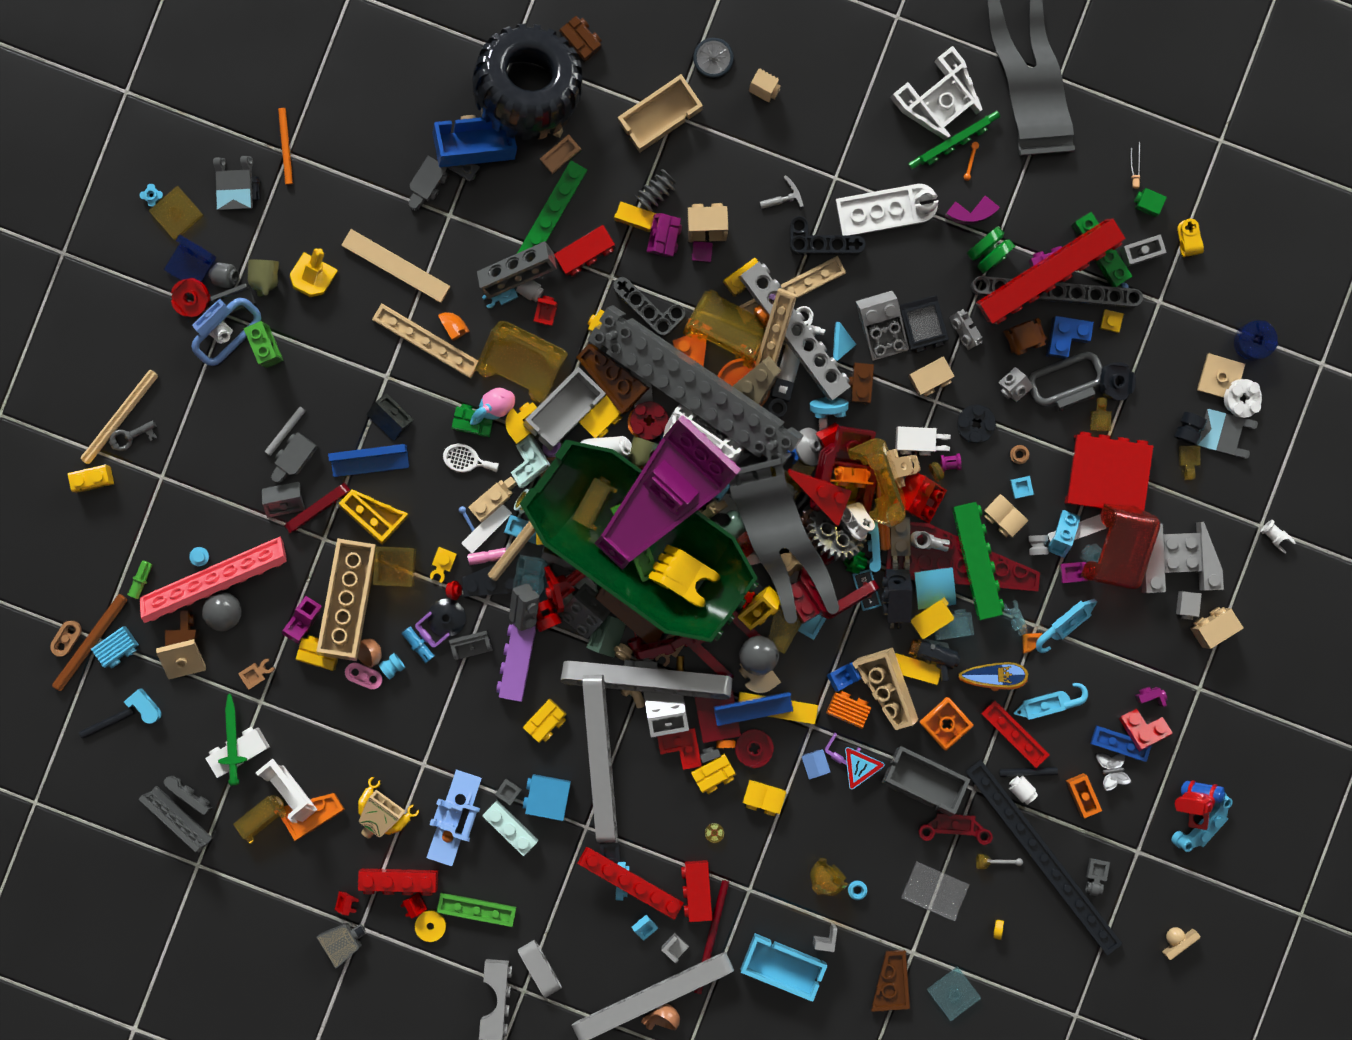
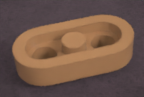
M67 621L61 626L50 645L54 655L65 656L69 654L82 632L78 622ZM70 627L75 629L73 634L69 632ZM61 643L65 645L64 650L59 648Z

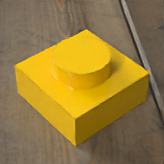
M1105 309L1099 329L1119 333L1124 314Z

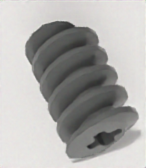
M664 169L660 171L662 177L657 174L655 175L657 182L650 180L651 187L644 185L645 192L639 190V197L636 196L639 202L651 212L653 211L652 204L657 207L659 206L656 201L657 199L664 201L662 194L669 196L668 189L675 191L673 184L677 183Z

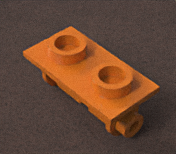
M839 466L834 470L836 480L830 479L831 482H838V486L849 487L850 483H853L856 488H865L866 484L873 485L872 482H868L871 473L867 469L853 468L852 475V468Z

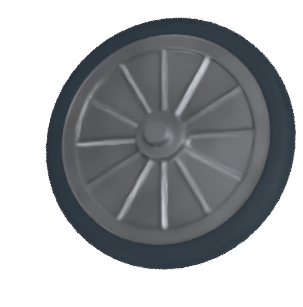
M719 38L703 40L697 45L693 54L696 69L702 75L709 78H718L725 75L732 67L734 59L731 47Z

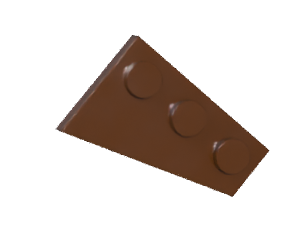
M905 950L886 951L871 1012L910 1009Z

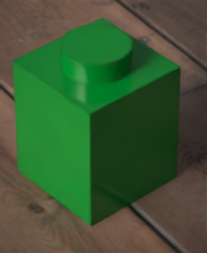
M1145 188L1142 192L1139 191L1135 197L1134 202L1137 203L1135 209L1157 217L1167 197Z

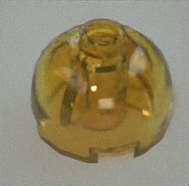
M820 858L810 872V879L813 884L812 889L819 895L822 893L826 896H835L849 884L844 882L846 877L837 866L833 865L831 867L826 863L827 859Z

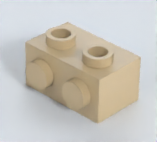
M943 356L911 373L908 377L918 396L924 394L926 397L935 392L933 388L939 385L943 388L952 383L950 379L955 376Z

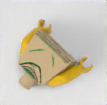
M374 777L369 779V787L364 790L358 801V813L361 816L359 823L364 826L362 835L366 838H371L373 834L381 837L384 834L391 835L397 833L408 824L411 817L417 816L419 810H417L415 814H410L409 810L414 806L410 805L407 808V813L404 814V809L377 790L373 792L374 789L379 788L381 785L379 780L376 786H372L371 782Z

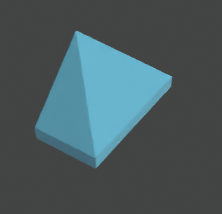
M840 322L835 323L833 358L837 362L857 345Z

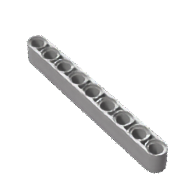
M564 661L561 674V682L569 685L583 686V675L603 674L605 688L725 700L731 697L733 681L731 677L724 675L578 661Z
M603 674L583 675V695L597 843L617 842L618 833L605 680Z
M720 953L572 1024V1028L578 1040L592 1039L733 972L734 968L727 953Z

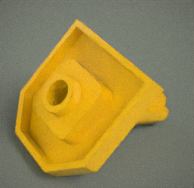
M314 249L312 256L303 253L290 273L293 289L309 297L323 295L338 272L337 269L322 262L324 257L322 249Z

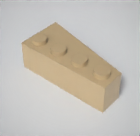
M893 648L857 658L852 663L855 669H858L864 683H867L871 689L875 700H878L882 706L883 712L895 730L912 726L918 721L917 713Z

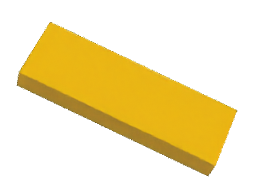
M895 653L904 676L938 685L941 672L936 667V664H928L922 660Z

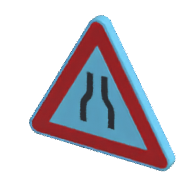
M845 748L850 789L856 788L884 767V763L852 748Z

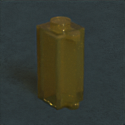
M602 476L600 479L594 478L572 519L596 531L597 526L593 524L611 491L614 493L618 491L610 485L611 481Z
M276 795L267 796L233 825L242 838L251 844L254 842L253 837L279 816L281 818L286 816V810L283 807L284 803Z

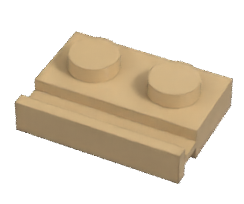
M715 500L706 506V510L703 511L702 509L699 512L710 519L728 507L725 500L718 503Z

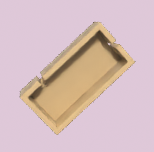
M680 74L620 115L618 122L626 134L630 135L631 141L640 153L685 122V117L689 120L701 112L703 105L682 74Z
M722 203L711 204V207H704L703 204H693L692 207H689L688 242H705V231H709V241H726L728 234L727 206H723Z

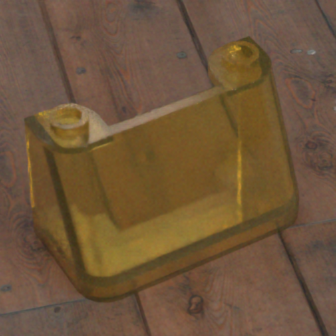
M709 290L703 293L685 325L683 334L692 337L693 334H698L697 338L700 340L703 337L736 354L735 358L739 359L741 357L744 360L743 365L751 369L759 354L766 326L753 313L720 297L717 292Z
M499 321L490 332L475 370L484 377H490L497 373L529 389L528 394L531 396L530 398L535 402L542 403L548 397L568 353L562 348L509 322Z
M874 438L849 449L850 459H859L863 465L868 464L874 470L882 493L881 497L874 500L876 507L874 511L869 512L871 519L876 523L889 527L900 524L906 515V499L886 442L882 439Z

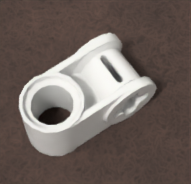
M856 502L846 505L841 519L846 524L851 535L856 540L863 541L867 537V533L875 528V523L862 503Z

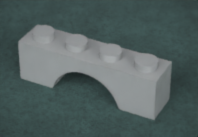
M486 959L483 982L489 984L496 992L497 1006L490 1014L481 1018L479 1040H503V1037L507 1036L508 1024H505V1017L509 1016V1005H506V997H510L511 986L507 984L508 978L512 977V966H509V961Z

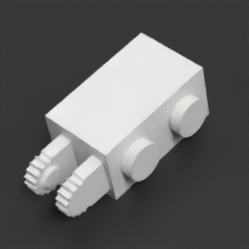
M897 427L895 449L900 451L902 455H911V452L914 451L919 452V455L931 456V452L950 451V447L946 445L936 446V439L948 440L951 435L936 434L937 428Z

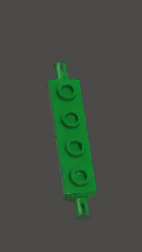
M996 110L923 155L917 156L916 159L908 163L910 169L913 170L917 166L926 163L931 165L939 160L938 156L941 154L948 155L953 152L956 145L961 143L963 146L972 140L970 137L973 135H982L988 131L987 127L991 122L1000 118L999 112Z

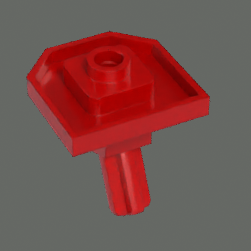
M550 566L544 567L548 587L545 588L546 596L552 600L558 613L563 612V599L575 590L574 585L586 577V575L576 569L568 577L565 575L555 577Z

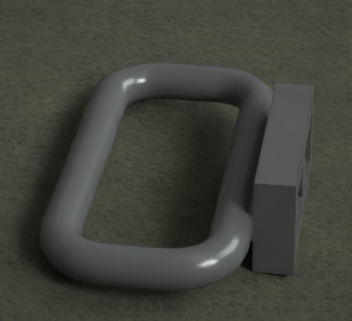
M1082 352L1038 369L1028 377L1033 385V388L1030 390L1031 395L1039 405L1049 406L1055 404L1058 412L1093 399L1095 396L1093 388L1100 385L1102 364L1094 353ZM1085 359L1092 361L1097 372L1095 380L1046 399L1040 396L1035 385L1037 378Z

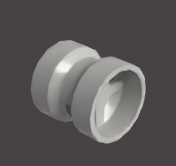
M1048 535L1029 536V542L1033 546L1029 549V555L1049 554V549L1045 547Z

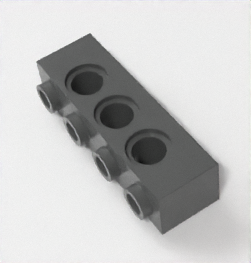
M544 241L477 271L480 289L490 299L552 272L557 267L554 252Z

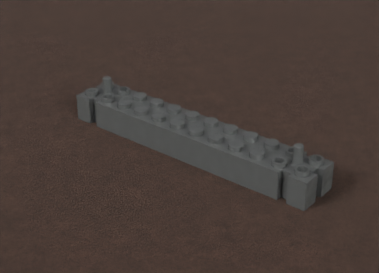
M614 305L606 308L599 320L603 324L593 329L587 339L599 349L604 346L608 348L606 352L608 355L760 458L764 455L768 458L767 461L780 458L784 467L792 455L788 450L792 452L804 436L793 427H790L788 430L784 428L783 424L785 422L633 318L629 320L624 319L625 313Z

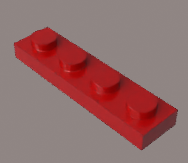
M995 700L981 713L1035 768L1050 755Z

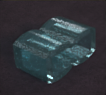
M519 555L513 588L529 584L533 591H536L540 596L544 590L543 576L545 574L544 567H547L546 561L540 557Z

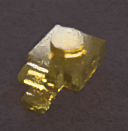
M1097 398V411H1091L1090 430L1111 431V412H1106L1107 398Z
M1180 446V466H1185V480L1195 479V466H1200V446Z

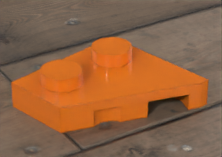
M707 328L672 340L675 348L704 367Z

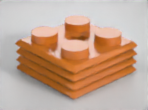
M948 697L920 720V724L945 751L974 726ZM944 719L951 720L949 723L950 728L942 727Z

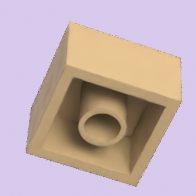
M1217 607L1209 612V617L1199 618L1193 622L1194 626L1190 628L1201 647L1211 649L1242 630L1243 626L1231 608Z

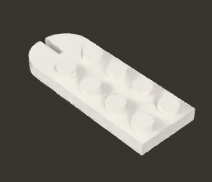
M914 184L838 198L835 201L842 235H859L927 222L935 215L938 208V200L921 205L920 202L933 200L938 196L931 187L925 184Z

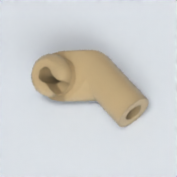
M621 690L622 695L628 696L630 694L633 697L637 708L645 706V701L640 691Z

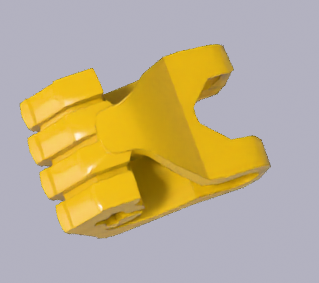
M667 544L664 549L666 554L661 553L658 557L661 563L655 562L653 565L655 572L652 571L648 578L664 589L674 591L693 605L703 608L705 599L696 592V582L705 579L717 582L721 578L720 574L686 552Z

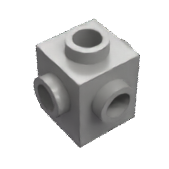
M1016 367L998 382L1002 387L1001 393L1007 399L1011 397L1016 402L1033 388L1028 377Z

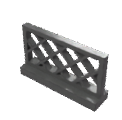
M155 786L151 792L143 794L138 799L195 852H201L213 839L207 831L158 786Z

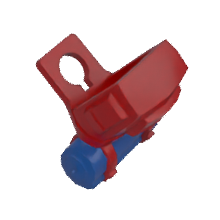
M1193 780L1185 781L1181 787L1182 796L1175 800L1176 811L1189 813V827L1207 830L1209 814L1212 812L1215 803H1222L1225 798V790L1216 784L1207 785L1196 783ZM1195 814L1204 817L1202 824H1197L1194 821Z

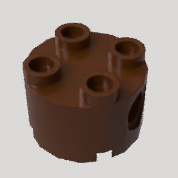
M1039 317L1034 319L1035 323L1029 320L1011 327V332L1008 329L1003 331L1009 342L1011 353L1015 352L1016 355H1021L1028 352L1027 348L1031 346L1039 348L1046 345L1045 340H1047V337L1043 332Z

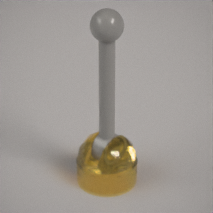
M977 854L976 867L977 869H987L991 864H1016L1021 866L1023 860L1020 858L1016 860H991L986 854Z

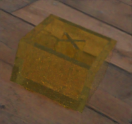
M375 546L373 585L414 587L416 548Z

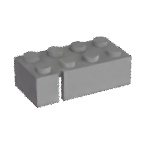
M577 367L525 419L523 425L534 436L538 434V440L551 451L604 398L606 393L586 373Z

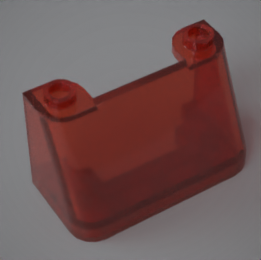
M1104 504L1101 512V521L1105 526L1109 527L1098 563L1094 561L1087 562L1083 567L1081 577L1090 581L1128 589H1137L1142 584L1160 530V521L1156 516L1136 506Z

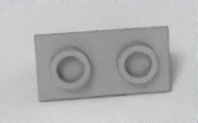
M964 309L949 317L952 327L959 334L961 342L966 346L967 350L983 342L976 326L972 329L969 328L973 321Z

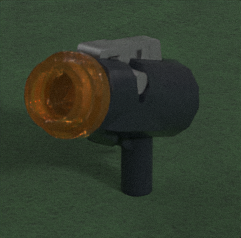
M913 639L908 654H911L912 657L928 664H936V667L940 669L942 682L949 681L948 668L953 669L954 666L957 667L960 661L958 651L949 649V645L946 642Z

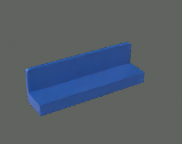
M405 444L328 453L334 477L409 468L407 445Z
M785 692L713 706L717 726L792 712L791 693Z

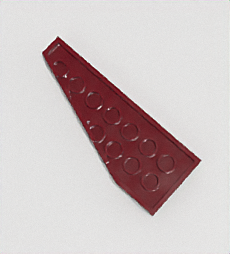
M910 522V535L915 531H925L936 538L950 541L949 545L943 544V546L949 547L947 552L933 548L930 550L915 548L910 544L909 571L911 580H915L914 572L952 567L954 583L970 585L959 537L929 523ZM919 535L917 537V543L921 545L924 541V538L922 535ZM891 549L887 550L886 569H892ZM991 551V554H989L990 562H994L996 569L993 575L994 579L998 580L1000 588L1039 591L1040 572ZM897 556L898 569H904V556Z

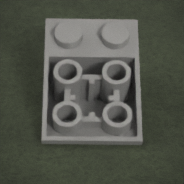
M893 291L856 301L872 361L909 350L898 300Z
M644 692L651 737L689 731L684 696Z

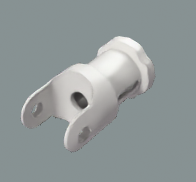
M1273 520L1268 521L1260 530L1262 534L1265 533L1272 540V543L1284 553L1286 551L1279 545L1281 541L1289 539L1293 544H1296L1290 535L1285 531H1281L1274 524Z

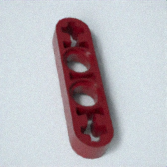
M346 483L341 484L287 522L284 527L289 534L296 531L347 495L351 490Z

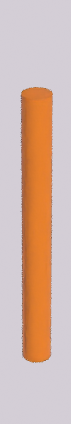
M278 108L285 185H292L286 108Z

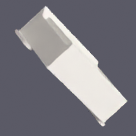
M272 759L256 772L264 780L271 781L293 811L287 816L292 823L296 824L297 820L303 822L318 810L284 765L280 766Z

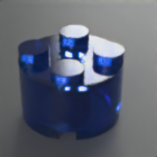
M1256 320L1241 326L1234 338L1236 352L1241 357L1251 361L1260 360L1271 355L1278 346L1277 333L1267 321ZM1255 338L1258 339V342H1257V343H1254V342H1253V340H1254Z

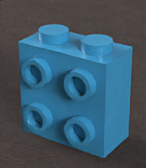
M533 774L532 779L528 778L526 789L529 790V796L525 797L523 802V809H526L525 814L563 821L571 781Z

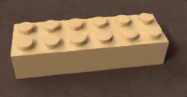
M337 538L316 651L318 655L357 661L377 553L376 544Z

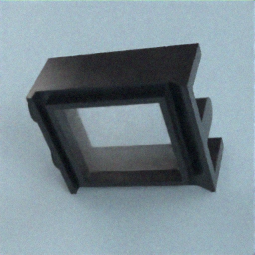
M937 295L899 305L910 351L915 350L916 353L927 350L926 347L931 345L934 348L941 347L949 340Z

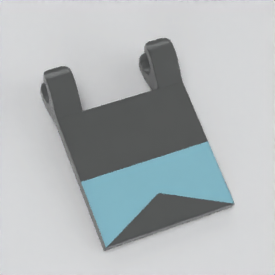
M241 156L240 162L243 170L224 171L226 159L220 157L213 159L216 171L217 210L253 208L251 172L253 158L251 156Z
M1207 409L1204 418L1208 421L1204 431L1200 432L1201 439L1198 446L1247 459L1250 451L1237 448L1242 427L1256 429L1258 422Z

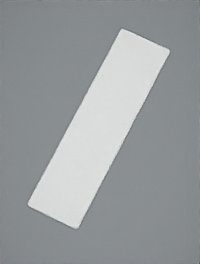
M503 504L485 519L462 542V545L471 553H474L512 512Z
M1100 514L1079 522L1074 540L1106 529L1102 515ZM1056 531L1048 533L1050 542L1054 537Z

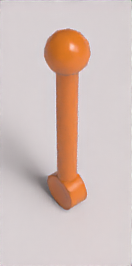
M973 142L971 145L972 152L967 172L964 174L966 181L971 179L970 172L975 152L979 148L977 142Z

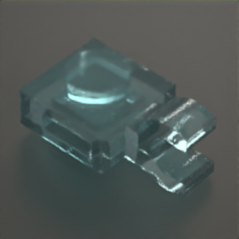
M1014 600V608L1009 609L1004 604V612L1013 617L1011 620L1014 631L1018 630L1021 636L1027 633V625L1021 611L1018 609L1017 601Z

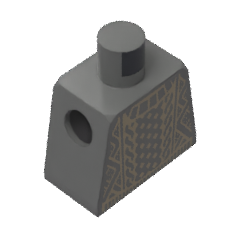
M347 922L320 933L317 939L334 967L337 968L362 946L359 938L367 933L362 924L352 929Z

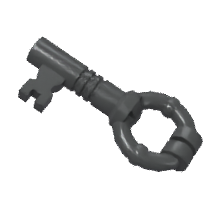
M152 420L130 432L115 430L110 436L109 444L112 445L111 448L113 450L126 451L132 445L133 438L145 432L149 435L151 441L153 440L152 437L157 438L156 434L153 433V428L156 427V424ZM119 434L125 435L127 444L119 447L115 439Z

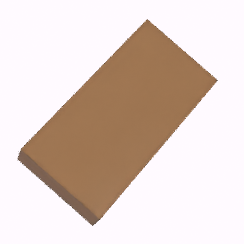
M567 135L541 157L540 161L551 174H554L580 152L581 148L570 135Z

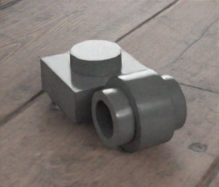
M1089 859L1086 877L1093 880L1091 882L1087 881L1085 892L1089 893L1090 896L1098 897V895H1102L1104 886L1100 883V880L1107 881L1110 862Z

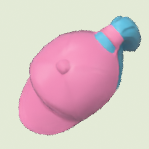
M495 388L484 394L479 409L472 415L470 425L478 424L483 418L494 420L508 414L515 405L514 394L504 388Z

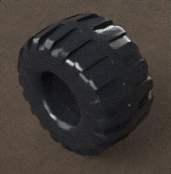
M525 23L517 24L514 29L510 26L505 27L501 30L500 35L495 33L489 38L488 43L483 45L475 63L472 78L475 105L478 110H481L482 118L486 122L491 121L492 128L497 132L501 130L507 132V137L514 139L515 135L521 136L522 140L526 141L531 140V137L537 136V139L546 138L548 132L553 135L562 126H565L578 106L582 94V64L578 60V54L574 47L569 48V41L563 36L561 38L557 37L556 31L549 28L546 31L541 29V25L533 24V27H526ZM515 62L537 64L551 73L552 80L543 89L535 91L523 90L514 85L509 79L507 67L510 63Z

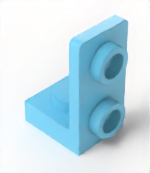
M1066 510L1062 511L1056 533L1048 545L1049 552L1065 558L1073 545L1080 516Z

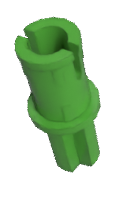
M141 562L136 576H133L134 581L127 594L128 596L135 599L140 598L144 585L148 583L146 580L152 568L150 562Z

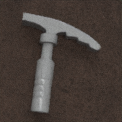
M786 175L784 180L791 186L793 194L760 201L761 209L776 206L789 200L791 202L794 199L797 200L800 209L804 206L797 187Z

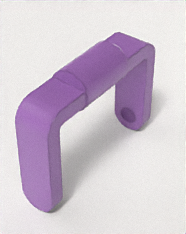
M430 611L415 624V627L426 643L428 642L431 647H436L450 634L447 633L437 643L433 641L429 633L420 625L432 614Z
M834 733L825 747V752L831 755L830 758L837 763L847 765L844 757L828 750L837 736Z

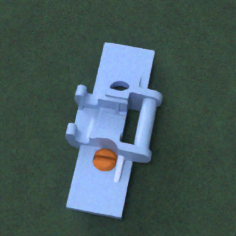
M456 770L446 800H437L438 808L434 819H431L429 824L437 828L427 855L428 859L453 866L461 840L470 841L469 835L476 814L480 811V808L473 806L482 778ZM463 794L466 797V802L463 805H458L455 802L456 795ZM463 809H470L462 834L456 833Z

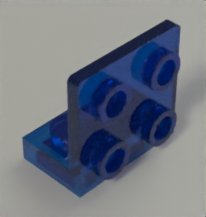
M179 234L176 239L179 245L164 270L180 280L195 278L202 282L217 257Z

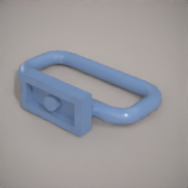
M219 298L192 325L199 333L192 341V351L203 363L210 366L220 364L247 338L243 330L215 358H209L199 348L200 343L236 307L242 305L253 314V321L248 326L261 321L260 311L249 300L237 298L226 305Z

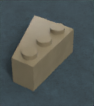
M768 356L735 383L733 387L761 405L781 370Z

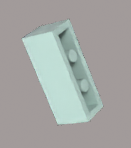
M498 800L482 815L523 856L538 842V839Z

